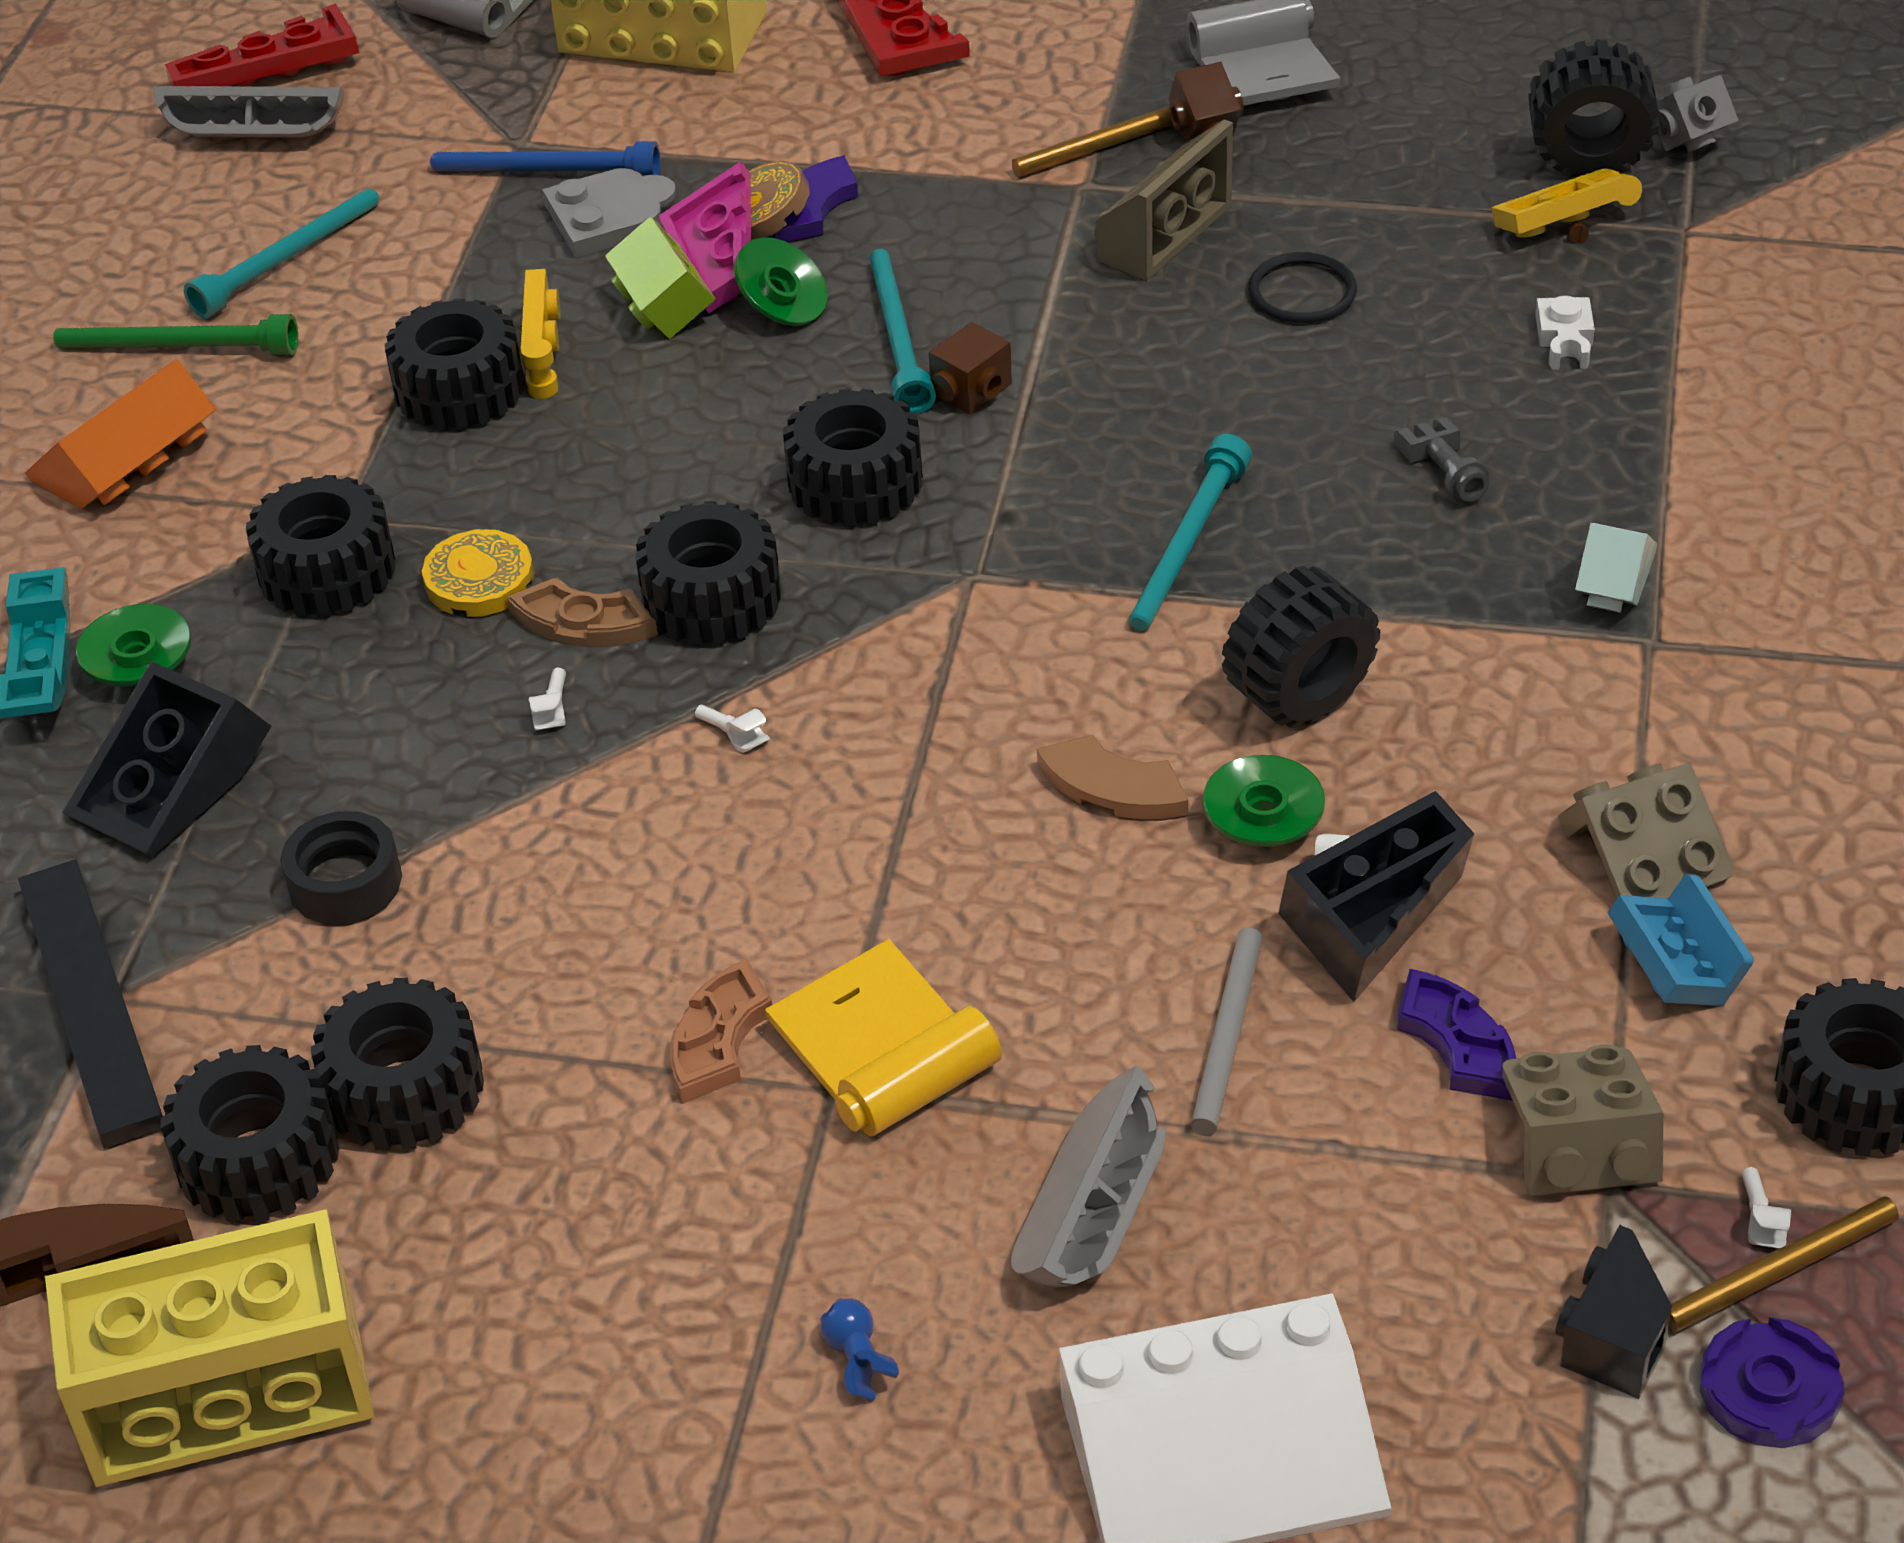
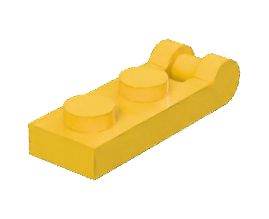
M1607 168L1600 169L1491 207L1495 227L1515 233L1517 237L1539 235L1546 230L1545 225L1559 220L1562 222H1573L1584 219L1590 215V209L1610 202L1631 206L1640 199L1642 184L1637 177L1620 174Z
M546 269L525 270L521 355L523 365L526 367L528 394L536 399L550 398L559 389L556 372L550 369V366L554 361L553 352L559 351V335L556 320L560 319V299L558 289H549Z

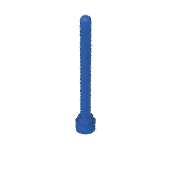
M636 141L634 146H627L625 151L436 152L430 158V165L435 171L439 172L609 171L626 168L646 176L660 174L661 159L657 141Z

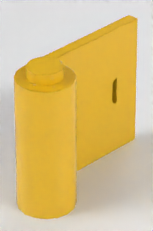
M890 939L885 940L765 1009V1017L835 1099L837 1111L846 1126L854 1132L860 1129L870 1137L877 1135L999 1062L1002 1057L998 1037L986 1017L977 1008L972 1006H966L954 1013Z

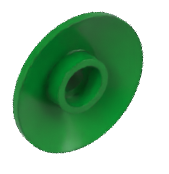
M763 237L749 241L738 252L734 262L736 282L744 297L758 312L784 325L802 326L815 321L824 311L828 299L825 280L815 263L803 251L783 240Z
M156 604L128 605L109 611L89 624L78 639L76 656L83 672L93 680L112 686H132L138 684L151 661L170 670L176 668L190 649L191 633L186 620L178 612L168 607Z
M1252 755L1233 760L1213 773L1204 789L1203 806L1208 820L1221 834L1243 844L1267 847L1296 841L1311 832L1322 818L1325 807V795L1318 778L1300 763L1280 756Z

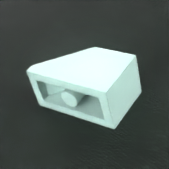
M1590 523L1575 590L1581 594L1589 595L1587 606L1621 613L1623 603L1637 606L1656 553L1657 543L1645 533Z

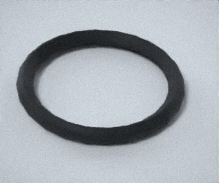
M1292 252L1275 256L1263 262L1252 273L1248 292L1252 302L1262 312L1273 318L1293 323H1314L1333 318L1344 312L1354 301L1357 293V282L1353 273L1335 258L1312 252ZM1290 263H1314L1337 271L1346 283V293L1336 305L1315 312H1292L1279 309L1267 303L1261 296L1259 283L1262 277L1275 267Z

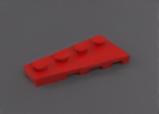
M838 0L880 77L885 75H901L908 70L970 57L969 40L961 33L956 35L948 31V22L938 14L929 15L923 9L922 0Z
M335 3L321 8L322 18L306 23L305 18L299 16L285 21V30L283 32L269 35L257 31L243 36V39L237 44L238 48L229 50L226 46L217 45L167 63L165 67L171 86L231 85L232 87H247L256 83L258 78L274 74L278 76H291L301 72L303 67L318 63L324 65L342 63L348 56L358 54L359 48L354 32Z

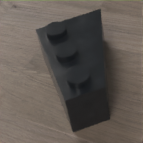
M1434 791L1289 869L1278 914L1352 1001L1355 1002L1460 880L1474 832L1445 800Z

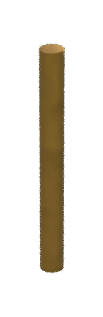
M1169 106L1012 159L1013 171L1020 178L1172 126Z
M1882 1196L1671 1303L1672 1311L1668 1330L1676 1333L1895 1222L1899 1218L1896 1205L1889 1197Z

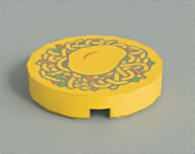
M475 529L454 534L438 543L425 557L421 573L429 601L441 611L453 614V608L456 610H466L467 617H483L509 608L507 596L527 589L526 586L529 582H533L534 567L527 545L515 535L499 530Z

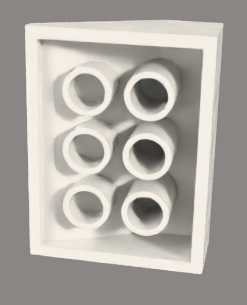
M1333 1293L1059 1348L1061 1399L1101 1543H1266L1391 1516V1504L1354 1352Z

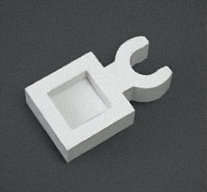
M1572 296L1537 298L1535 316L1540 347H1550V367L1553 370H1559L1560 359L1570 356L1578 359L1580 369H1587L1595 330L1590 298Z

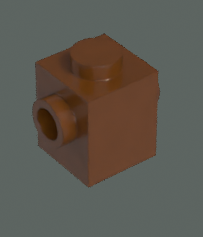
M1222 62L1175 73L1169 96V112L1174 128L1177 131H1182L1186 143L1224 119L1233 123L1234 136L1239 116L1244 111V105L1239 89L1236 86H1231Z
M972 321L945 341L939 343L929 351L930 376L936 396L969 415L989 400L994 399L1000 392L1012 384L1011 343Z

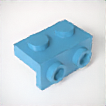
M1685 874L1668 899L1619 895L1608 911V915L1623 937L1624 944L1634 954L1650 979L1653 990L1662 998L1664 1003L1724 1006L1753 965V956L1698 875Z

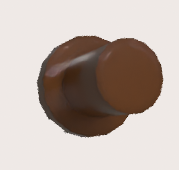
M1573 221L1570 224L1568 236L1571 242L1580 244L1587 240L1589 231L1580 221Z

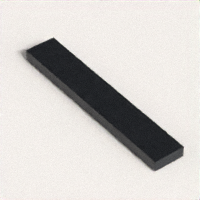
M77 859L19 877V885L103 1148L106 1149L161 1130V1117L163 1115Z

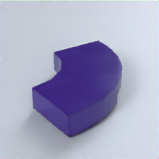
M844 155L822 161L802 171L809 182L810 195L800 214L796 216L794 211H792L789 216L784 218L787 225L778 233L773 234L774 238L785 242H792L824 234L823 221L828 212L838 204L858 197L857 181Z
M1409 969L1398 1014L1397 1030L1423 1039L1440 1053L1449 1069L1450 1090L1513 1101L1502 1077V1064L1507 1060L1517 1058L1514 1046L1505 1027L1502 1025L1498 1026L1494 1019L1479 1006L1480 999L1466 989L1442 977Z

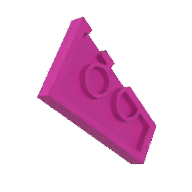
M742 161L659 215L666 232L681 246L716 298L705 308L708 313L722 304L730 302L741 293L734 274V262L741 248L751 241V174Z

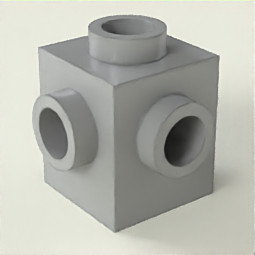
M1721 75L1695 85L1691 76L1674 82L1663 88L1666 97L1657 101L1660 115L1658 117L1660 126L1657 136L1661 138L1665 151L1684 144L1688 153L1715 142L1714 132L1739 121Z

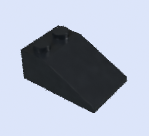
M151 661L62 813L106 836L153 857L243 777L272 726L237 699Z

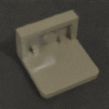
M1691 762L1665 771L1661 763L1651 765L1628 775V783L1613 788L1609 787L1607 781L1588 786L1575 792L1573 797L1576 803L1558 815L1566 838L1590 831L1616 898L1619 895L1668 899L1685 874L1698 875L1706 887L1724 882L1733 874L1732 862Z
M1596 1045L1581 1052L1562 1054L1531 1052L1521 1058L1507 1060L1502 1064L1503 1080L1524 1124V1182L1530 1196L1663 1182L1664 1112L1630 1050L1612 1045Z

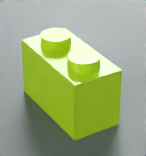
M651 216L605 255L616 272L611 278L612 283L628 301L634 300L628 306L633 315L646 329L649 330L652 326L656 325L669 339L716 299L681 246Z

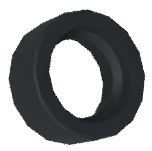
M336 811L317 816L304 823L287 839L280 858L292 905L304 917L323 924H349L371 917L384 909L399 891L402 879L401 866L391 830L379 818L359 811ZM363 854L375 858L368 869L355 877L345 880L319 881L308 877L318 864L338 855Z

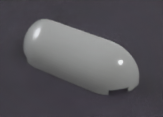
M153 86L155 103L166 120L183 133L196 137L303 138L312 136L323 131L335 120L344 99V91L340 87Z
M1137 1065L1109 1082L1088 1103L1069 1130L1013 1248L1011 1265L1013 1270L1022 1277L1045 1286H1073L1103 1273L1116 1256L1160 1159L1166 1139V1128H1158L1155 1111L1148 1096V1093L1155 1090L1154 1086Z

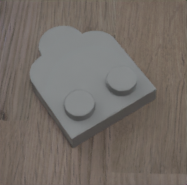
M626 168L613 169L581 179H569L561 182L559 185L542 189L545 207L575 258L616 247L650 216L662 227L659 215L672 207V201L676 196L675 184L671 179L661 175L642 176L639 172Z

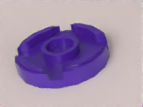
M1769 1318L1768 1324H1750L1751 1319L1737 1321L1714 1335L1702 1357L1700 1394L1709 1414L1730 1434L1754 1445L1788 1448L1810 1443L1831 1428L1842 1406L1844 1380L1839 1371L1840 1362L1834 1350L1814 1331L1786 1319Z

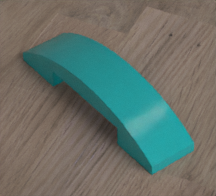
M65 567L9 574L6 610L11 627L5 674H0V719L58 710L66 691L70 656V604L68 576Z

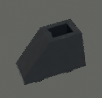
M1619 1225L1607 1249L1596 1246L1593 1250L1582 1279V1284L1586 1285V1288L1580 1299L1571 1295L1568 1297L1559 1315L1555 1334L1564 1338L1561 1367L1639 1399L1665 1349L1672 1305L1634 1231Z

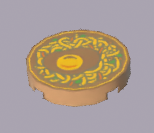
M780 160L764 163L748 170L751 174V240L769 237L778 233L787 225L784 218L789 216L792 211L797 216L804 209L810 195L809 182L801 169L792 162Z

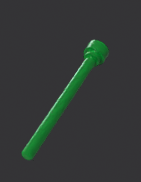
M271 314L268 320H260L259 325L57 328L53 333V342L57 348L260 346L262 351H269L272 356L295 355L299 341L298 325L293 314Z

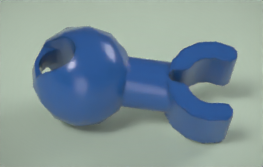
M853 1298L837 1299L828 1312L824 1313L820 1318L821 1335L823 1340L834 1350L845 1352L849 1360L844 1377L846 1389L849 1393L868 1401H873L876 1397L871 1387L873 1370L896 1378L899 1374L897 1363L892 1357L875 1352L869 1340L873 1333L871 1311L859 1300Z

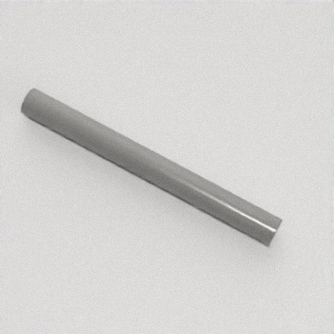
M1243 928L1237 936L1191 1122V1128L1200 1135H1212L1217 1130L1263 940L1262 934L1254 928Z

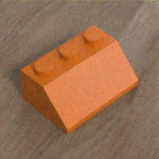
M175 359L57 442L25 474L31 482L80 509H83L97 498L105 506L130 487L124 478L136 470L145 477L169 459L163 451L177 441L181 448L184 449L208 431L202 422L217 409L180 361Z

